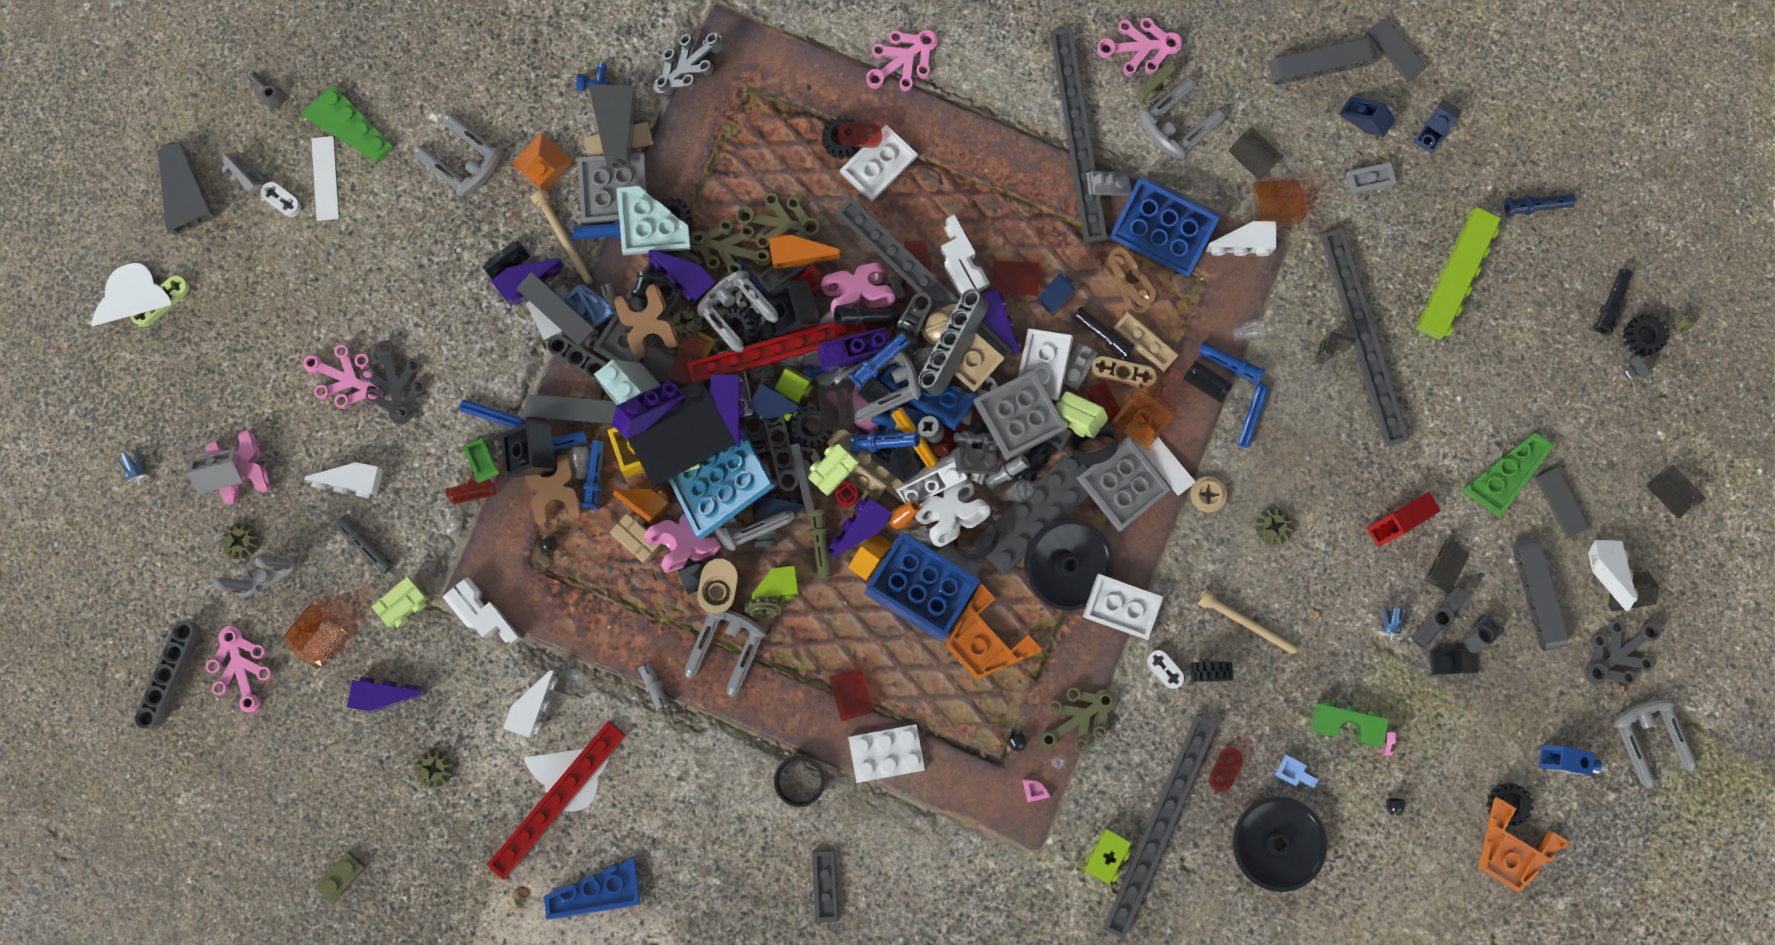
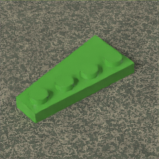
M334 85L301 113V116L305 119L310 120L318 127L328 131L339 140L349 144L377 163L394 149Z
M1537 433L1532 434L1508 455L1465 487L1462 492L1500 518L1554 445Z

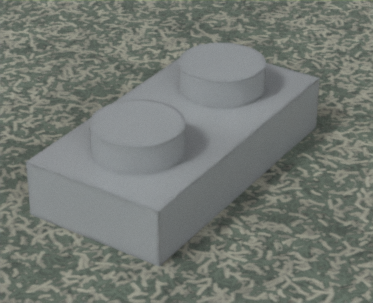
M1391 162L1356 169L1346 173L1351 195L1396 184Z

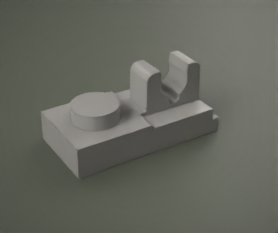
M240 152L224 154L222 171L224 173L232 171L231 181L239 180L243 188L249 192L259 191L267 183Z
M1092 171L1086 173L1089 195L1128 196L1132 193L1129 172Z
M1078 342L1068 360L1063 385L1077 392L1098 352Z

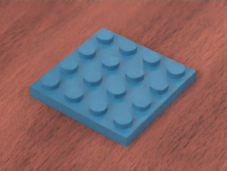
M746 432L745 439H741V447H737L735 444L701 462L700 468L688 470L669 480L696 536L701 540L775 487Z

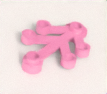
M1144 18L1140 23V30L1144 33L1150 32L1159 39L1150 40L1134 28L1129 20H1122L1118 26L1119 33L1122 35L1128 34L1137 42L1115 44L1113 40L1104 38L1099 42L1097 52L1099 56L1109 58L1113 53L1138 51L1131 61L1126 62L1123 67V73L1130 77L1136 73L1137 66L1151 50L1160 49L1156 56L1145 64L1146 73L1152 75L1157 72L1159 64L1168 54H1175L1180 51L1182 39L1174 32L1165 33L1153 23L1152 19ZM1143 23H1149L1150 27L1145 28ZM1127 25L1129 29L1124 30L1121 26ZM1171 41L1175 46L1170 47L1167 45V42ZM1107 47L1109 52H1103L1102 48ZM1153 64L1155 66V69H1149L1148 65ZM1131 66L1134 70L1129 72L1126 70V67Z
M897 30L890 33L889 41L892 45L898 46L902 42L914 44L909 49L888 47L880 43L875 44L872 48V54L875 58L881 59L884 56L897 58L881 70H870L866 76L868 86L873 89L880 88L884 83V79L904 64L903 76L900 79L899 86L902 91H910L913 86L911 79L913 58L920 51L921 60L917 66V76L922 79L927 78L930 73L928 66L930 51L935 49L938 42L936 34L931 30H922L918 35L905 34ZM897 35L900 37V39L898 41H894L892 37ZM929 39L931 42L929 44H924L923 40ZM877 48H880L883 50V52L877 54L875 50ZM925 68L927 72L922 74L919 70ZM873 78H878L879 82L872 83L871 80ZM904 81H908L910 85L908 87H904L902 83Z
M338 345L334 350L335 355L340 358L344 372L324 364L323 360L314 354L308 355L303 361V366L308 372L312 374L321 372L339 380V382L328 386L318 385L314 390L317 398L324 400L329 395L351 387L360 390L348 396L344 394L337 395L334 403L341 409H345L349 404L365 399L366 392L371 387H375L379 391L380 397L384 396L385 391L370 382L357 379L349 357L350 350L345 345ZM345 349V354L340 356L339 351ZM358 354L355 357V364L362 370L365 367H370V359L365 354ZM361 358L366 359V362L363 365L359 364V360ZM314 359L315 365L309 367V361ZM366 371L363 373V376L370 378L372 374ZM321 389H325V394L323 396H319V391ZM375 393L368 394V397L376 399L377 395ZM341 398H345L346 400L343 405H339V400Z
M227 626L219 633L221 646L216 655L206 663V670L209 673H219L222 669V661L227 653L230 652L231 660L221 679L212 685V692L215 695H225L228 692V685L231 679L236 674L242 695L239 703L240 708L244 712L253 713L260 708L261 700L257 695L252 694L245 669L256 674L257 678L262 681L270 680L273 672L269 667H261L242 657L239 647L249 651L251 656L256 659L265 657L266 648L243 639L239 628ZM232 633L233 639L229 642L227 635ZM257 648H260L262 651L259 656L255 654ZM215 662L217 664V668L213 671L211 669V664ZM266 669L268 675L266 678H263L261 672ZM222 684L223 691L219 693L217 686ZM247 699H250L252 701V705L250 707H246L245 705Z

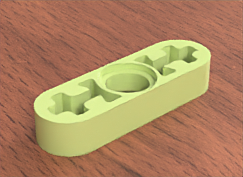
M180 276L170 277L159 287L164 291H169V294L173 296L170 297L168 295L171 305L155 309V312H144L146 317L144 320L140 319L139 314L130 316L131 320L141 327L149 326L189 292L188 282ZM175 283L180 284L181 289L179 291L175 290Z

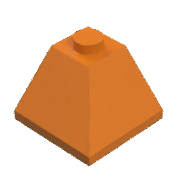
M541 132L511 164L539 190L546 189L547 191L574 163V160Z
M651 489L615 490L613 492V495L652 526L658 523L671 506L667 502L669 497L660 490H657L656 493Z

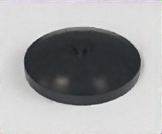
M1060 519L1044 526L1030 541L1024 558L1025 578L1032 593L1044 604L1064 611L1078 610L1086 607L1097 574L1111 578L1114 566L1112 549L1103 533L1095 526L1077 519Z
M1268 797L1253 803L1240 815L1232 834V851L1238 868L1252 883L1269 891L1289 892L1307 885L1320 872L1326 858L1327 838L1321 821L1305 804L1287 797Z

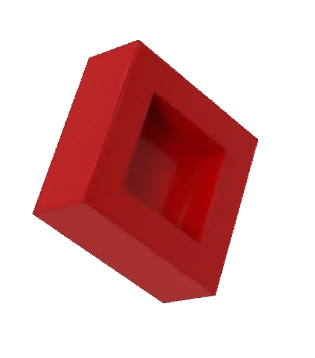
M812 263L796 280L809 281L811 291L815 293L821 287V281L825 275Z

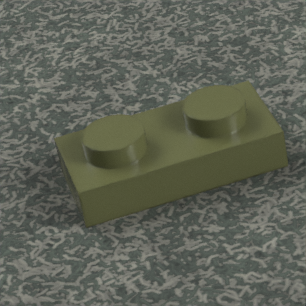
M1171 62L1167 64L1138 90L1136 99L1141 104L1147 99L1151 101L1159 93L1158 89L1162 85L1166 87L1174 80L1175 77L1173 75L1176 67Z
M346 852L315 889L331 904L335 903L366 867L350 852Z

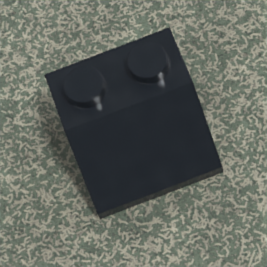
M788 281L763 295L777 310L779 317L777 322L767 321L771 339L820 324L809 281Z
M528 422L501 433L505 478L540 475L555 469L551 425Z

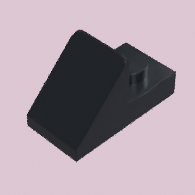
M898 447L897 449L880 448L879 451L872 452L871 454L872 460L904 484L920 471L910 447Z
M690 558L687 559V563L683 568L678 569L679 576L688 595L698 591L703 571L700 561H693Z
M1468 650L1430 652L1431 675L1478 673L1477 653H1471Z

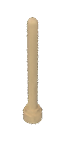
M546 189L535 192L530 197L534 206H538L539 209L543 210L584 283L591 285L593 279L549 205L550 196Z
M1205 588L1197 601L1199 606L1209 609L1214 608L1289 653L1295 654L1297 652L1296 645L1216 600L1217 597L1214 596L1212 591Z

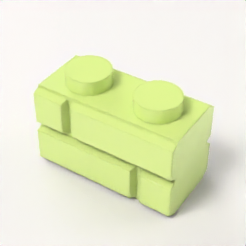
M1068 391L1061 397L1060 402L1054 406L1065 426L1072 428L1081 437L1086 435L1095 438L1100 428L1108 420L1103 407Z
M833 443L824 452L826 457L823 461L817 460L809 469L811 474L808 478L827 496L831 495L861 462L842 443L837 445Z
M407 576L371 607L388 627L394 628L396 626L400 628L408 621L407 616L413 611L418 613L426 606L425 601L429 598L417 583Z

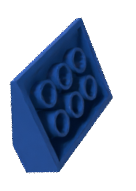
M1141 174L1109 238L1189 277L1218 223L1221 213Z
M902 531L866 587L864 594L942 642L980 579Z

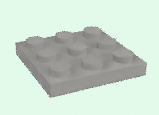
M644 152L631 153L630 167L619 169L607 166L604 156L577 158L582 224L607 223L619 220L617 188L640 186L647 193Z
M1034 370L975 398L973 401L1006 460L1067 429Z
M1129 436L1118 444L1116 453L1110 459L1092 465L1076 478L1118 531H1122L1171 490Z

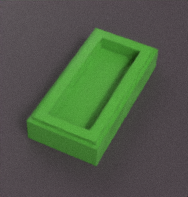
M484 438L462 446L478 483L499 474Z

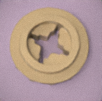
M1208 476L1198 479L1192 485L1190 496L1192 504L1198 510L1210 513L1222 508L1226 502L1227 491L1220 480ZM1208 486L1210 493L1218 495L1211 497L1209 502L1206 501V497L1199 495L1205 493Z

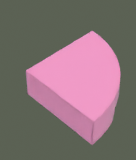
M1386 732L1382 756H1391L1394 753L1392 744L1396 743L1395 732Z
M1032 779L1022 780L1027 802L1050 797L1049 791L1040 782Z

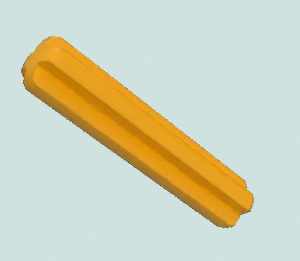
M900 407L892 413L893 419L903 433L918 432L903 408ZM920 435V445L913 447L925 465L930 468L938 462V458Z

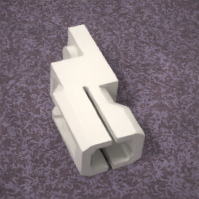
M952 215L946 219V227L944 229L949 239L953 238L954 240L941 246V254L945 259L944 269L961 298L966 290L976 289L980 293L989 288L990 283L982 268L974 266L972 260L975 258V251L955 215Z
M466 577L456 585L457 590L453 587L443 596L468 628L476 629L481 637L487 639L500 629L501 631L498 634L506 643L510 641L512 644H517L522 639L494 603L489 602L485 604L483 602V592L472 578Z

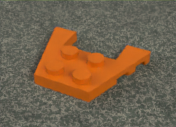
M982 583L976 590L946 644V648L975 680L1035 655L1042 650L1029 635L1010 650L979 617L978 614L996 599Z
M1495 797L1478 869L1519 893L1540 873L1539 869L1546 862H1551L1556 857L1555 854L1561 848L1565 849L1570 842L1549 830L1538 850H1535L1505 831L1516 808Z

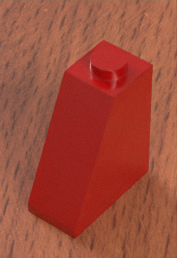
M1427 492L1367 527V530L1376 545L1380 547L1415 528L1441 510L1430 492Z

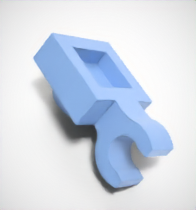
M1286 754L1274 774L1293 786H1297L1300 781L1310 788H1315L1318 779L1304 772L1307 765Z

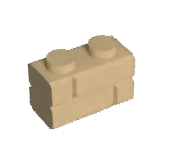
M627 513L610 531V534L646 565L664 544H648L644 537L647 529L643 525L646 522L636 513L633 516Z

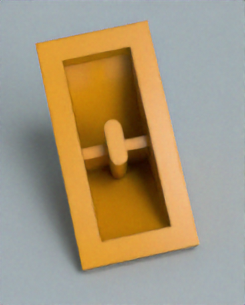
M879 533L873 535L863 543L848 568L867 581L893 544Z

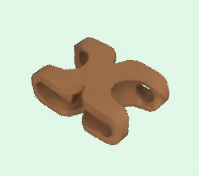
M1121 247L1113 249L1104 264V272L1112 284L1120 290L1121 296L1130 309L1136 314L1145 313L1154 301L1156 291L1146 276L1139 272L1136 262L1126 249ZM1118 254H1119V255H1122L1125 260H1123L1121 257L1115 256V255H1118Z
M655 283L649 285L646 290L648 305L645 310L633 308L628 298L623 295L615 297L614 300L621 323L633 326V329L628 333L627 340L633 355L638 360L644 358L647 354L645 339L648 334L655 333L661 336L668 348L677 347L679 343L673 322L669 318L660 317V314L666 308V303L659 286Z
M566 453L557 457V471L554 475L550 477H542L541 475L525 476L527 485L533 491L539 492L531 500L534 518L539 526L548 524L549 508L556 502L565 503L568 513L573 518L581 517L582 511L579 495L572 488L568 487L573 483L575 476L571 460Z

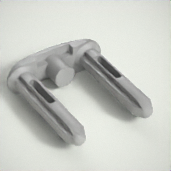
M1193 76L1183 80L1149 110H1142L1140 115L1141 124L1150 139L1163 152L1174 159L1185 158V153L1224 121L1227 115V111L1223 108L1215 110L1177 143L1174 139H1170L1176 133L1175 127L1170 122H1167L1161 128L1156 124V120L1195 88L1197 79ZM1170 98H1173V100H1171V101H1170L1167 105H1165L1162 109H1160V110L1158 109V108L1161 107L1165 102H1167ZM1202 130V132L1197 137H1195L1191 142H1188V140L1192 136H1194L1198 131Z
M447 113L443 116L446 126L485 156L484 162L479 164L474 159L469 160L465 169L472 175L464 180L426 148L417 146L414 148V153L417 159L457 190V196H468L480 188L495 171L501 159V150L498 146L493 147L455 115ZM468 135H472L476 140L483 144V146H479L471 138H469ZM439 168H443L454 178L450 179L444 173H442L439 170Z
M736 271L718 282L706 293L697 308L698 316L705 317L727 345L736 352L743 351V341L716 311L719 302L725 307H730L734 304L735 297L731 293L733 290H741L767 321L777 322L779 318L777 310L749 280V274L746 271ZM750 289L758 296L757 299H754L748 292ZM715 319H718L724 326L722 329L714 322Z
M903 350L883 367L898 362L900 367L891 371L896 384L907 379L908 386L856 409L851 415L853 422H863L913 398L919 400L921 388L918 376L911 360ZM862 362L839 372L834 378L835 384L846 385L852 382L847 374L856 371L862 365Z
M771 479L775 487L766 493H770L778 487L779 482L777 479ZM782 511L734 533H729L727 530L737 526L733 516L714 531L720 542L727 549L735 551L737 545L790 523L795 516L792 511Z
M260 554L254 561L255 565L260 567L259 569L239 579L217 577L213 582V587L219 591L234 592L240 597H249L289 576L295 567L294 560L288 555L274 557Z
M726 610L720 614L707 612L706 620L685 666V676L693 678L698 673L720 620L724 619L729 621L725 631L727 634L738 638L742 627L749 630L748 638L727 684V694L735 696L742 687L762 638L767 637L766 631L752 619L731 610ZM710 626L711 630L707 636L703 648L700 649V645L707 631V628ZM750 644H752L753 648L748 657V660L745 666L742 667V662L745 658Z
M1658 699L1637 704L1617 716L1613 727L1618 728L1640 783L1646 788L1654 786V776L1636 736L1632 722L1639 719L1642 729L1656 725L1652 715L1654 712L1660 711L1682 766L1688 771L1696 769V759L1674 709L1676 702L1671 699Z

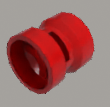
M844 482L836 488L835 496L838 504L843 507H851L857 502L858 490L855 485Z

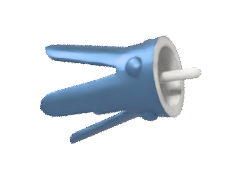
M135 450L136 467L131 462L127 453H122L127 469L118 458L116 459L125 470L126 479L128 481L137 480L140 485L139 479L146 476V471L142 467L139 450Z
M1383 606V633H1391V641L1393 640V634H1401V624L1407 608H1405L1400 620L1401 609L1395 607L1390 624L1388 608Z

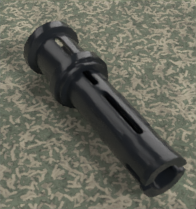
M1623 268L1619 269L1607 302L1600 307L1598 321L1593 324V330L1600 334H1613L1614 329L1612 327L1615 320L1620 316L1619 307L1633 276V272L1628 269L1625 270V273H1623Z
M837 305L833 312L834 322L837 326H841L843 323H853V325L857 326L863 322H899L901 317L897 316H902V311L899 307L862 308L860 305H854L853 307Z
M1082 306L1077 310L1078 313L1075 312L1072 318L1103 340L1106 348H1111L1119 354L1122 361L1131 354L1136 345L1134 343L1130 344L1123 339L1120 332L1111 331L1083 309Z

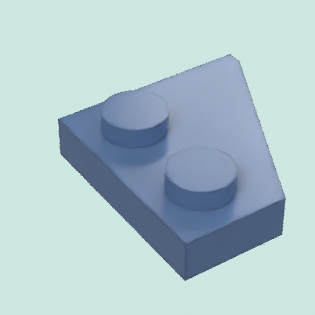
M577 285L564 297L596 329L617 312L615 307L585 285Z

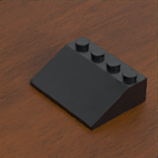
M701 379L680 389L685 394L682 400L644 432L627 439L654 488L736 444Z

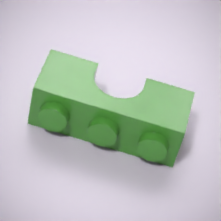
M1323 701V704L1315 705L1310 732L1338 737L1340 726L1348 721L1356 728L1355 742L1375 747H1384L1389 719L1382 718L1381 713L1368 711L1367 715L1359 713V708L1351 706L1340 709L1336 708L1337 703Z

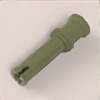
M827 509L806 512L810 519L811 530L809 535L814 540L818 580L833 578L827 535L830 532L826 526L825 519Z

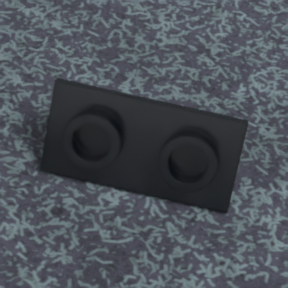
M518 240L515 243L512 241L511 244L501 250L503 253L502 257L496 254L487 262L485 261V265L482 268L491 279H494L508 267L518 266L523 263L530 255Z
M1196 360L1183 378L1220 403L1233 386L1232 383Z
M1046 442L1040 443L1026 451L1024 456L1029 459L1030 466L1014 475V479L1018 482L1020 480L1026 488L1035 481L1038 472L1049 461L1053 453Z

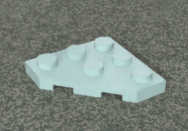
M640 186L617 188L623 256L647 254L650 249L658 252L690 250L689 228L687 224L679 220L660 202L648 195Z

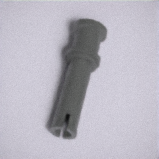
M349 514L340 518L333 526V529L339 531L347 539L346 542L349 545H355L382 574H386L394 564L365 536L364 529L358 528L350 520L351 516Z

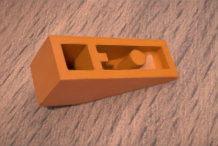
M785 233L775 234L773 238H769L774 270L840 259L839 249L804 238L786 235Z

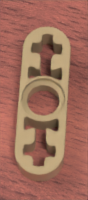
M1100 356L1091 365L1092 374L1097 378L1141 388L1151 387L1156 380L1154 369L1140 364ZM1104 362L1105 367L1111 368L1112 364H1115L1113 376L1109 375L1111 370L1104 369L1103 373L1099 372V368L1096 365ZM1122 366L1127 367L1130 371L1129 377L1121 378L1117 373L1118 368ZM1134 369L1138 370L1136 372L1138 375H1143L1144 372H1147L1148 377H1151L1146 383L1143 382L1142 377L1138 376L1135 377V381L1131 380L1134 375Z

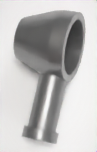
M256 71L248 76V80L253 82L262 91L261 98L266 106L278 108L284 103L285 94L279 87L267 85ZM273 91L271 96H267L268 92Z

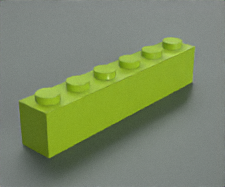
M1478 207L1470 212L1415 329L1438 340L1446 335H1450L1455 325L1452 321L1463 309L1464 304L1461 302L1464 296L1467 297L1472 290L1473 285L1470 283L1473 277L1476 278L1481 271L1482 265H1480L1482 258L1487 257L1491 249L1489 245L1491 238L1495 239L1500 230L1498 224L1501 218Z

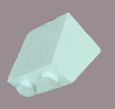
M611 360L594 374L616 405L660 385L641 363Z

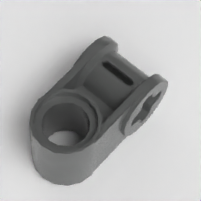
M923 292L915 294L902 314L897 327H903L914 333L915 337H918L933 308L932 298ZM921 297L928 299V306L925 309H918L917 300ZM909 320V321L913 322L914 324H916V326H913L912 324L908 323L907 321Z
M1487 612L1473 624L1471 630L1464 636L1463 644L1469 652L1478 653L1494 643L1505 629L1504 627H1499L1491 618V613Z

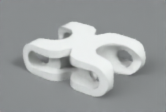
M969 479L945 489L944 498L931 496L919 504L921 510L915 515L918 522L926 525L939 521L930 530V539L934 545L941 547L948 544L959 536L960 526L973 528L990 515L989 505L981 499L965 503L974 493L973 484Z

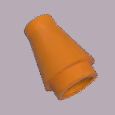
M911 500L904 505L892 509V514L888 521L893 528L904 529L921 510V507L917 501Z

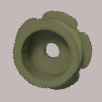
M1682 313L1674 318L1675 322L1672 327L1676 328L1678 333L1685 332L1695 325L1693 321L1694 316Z

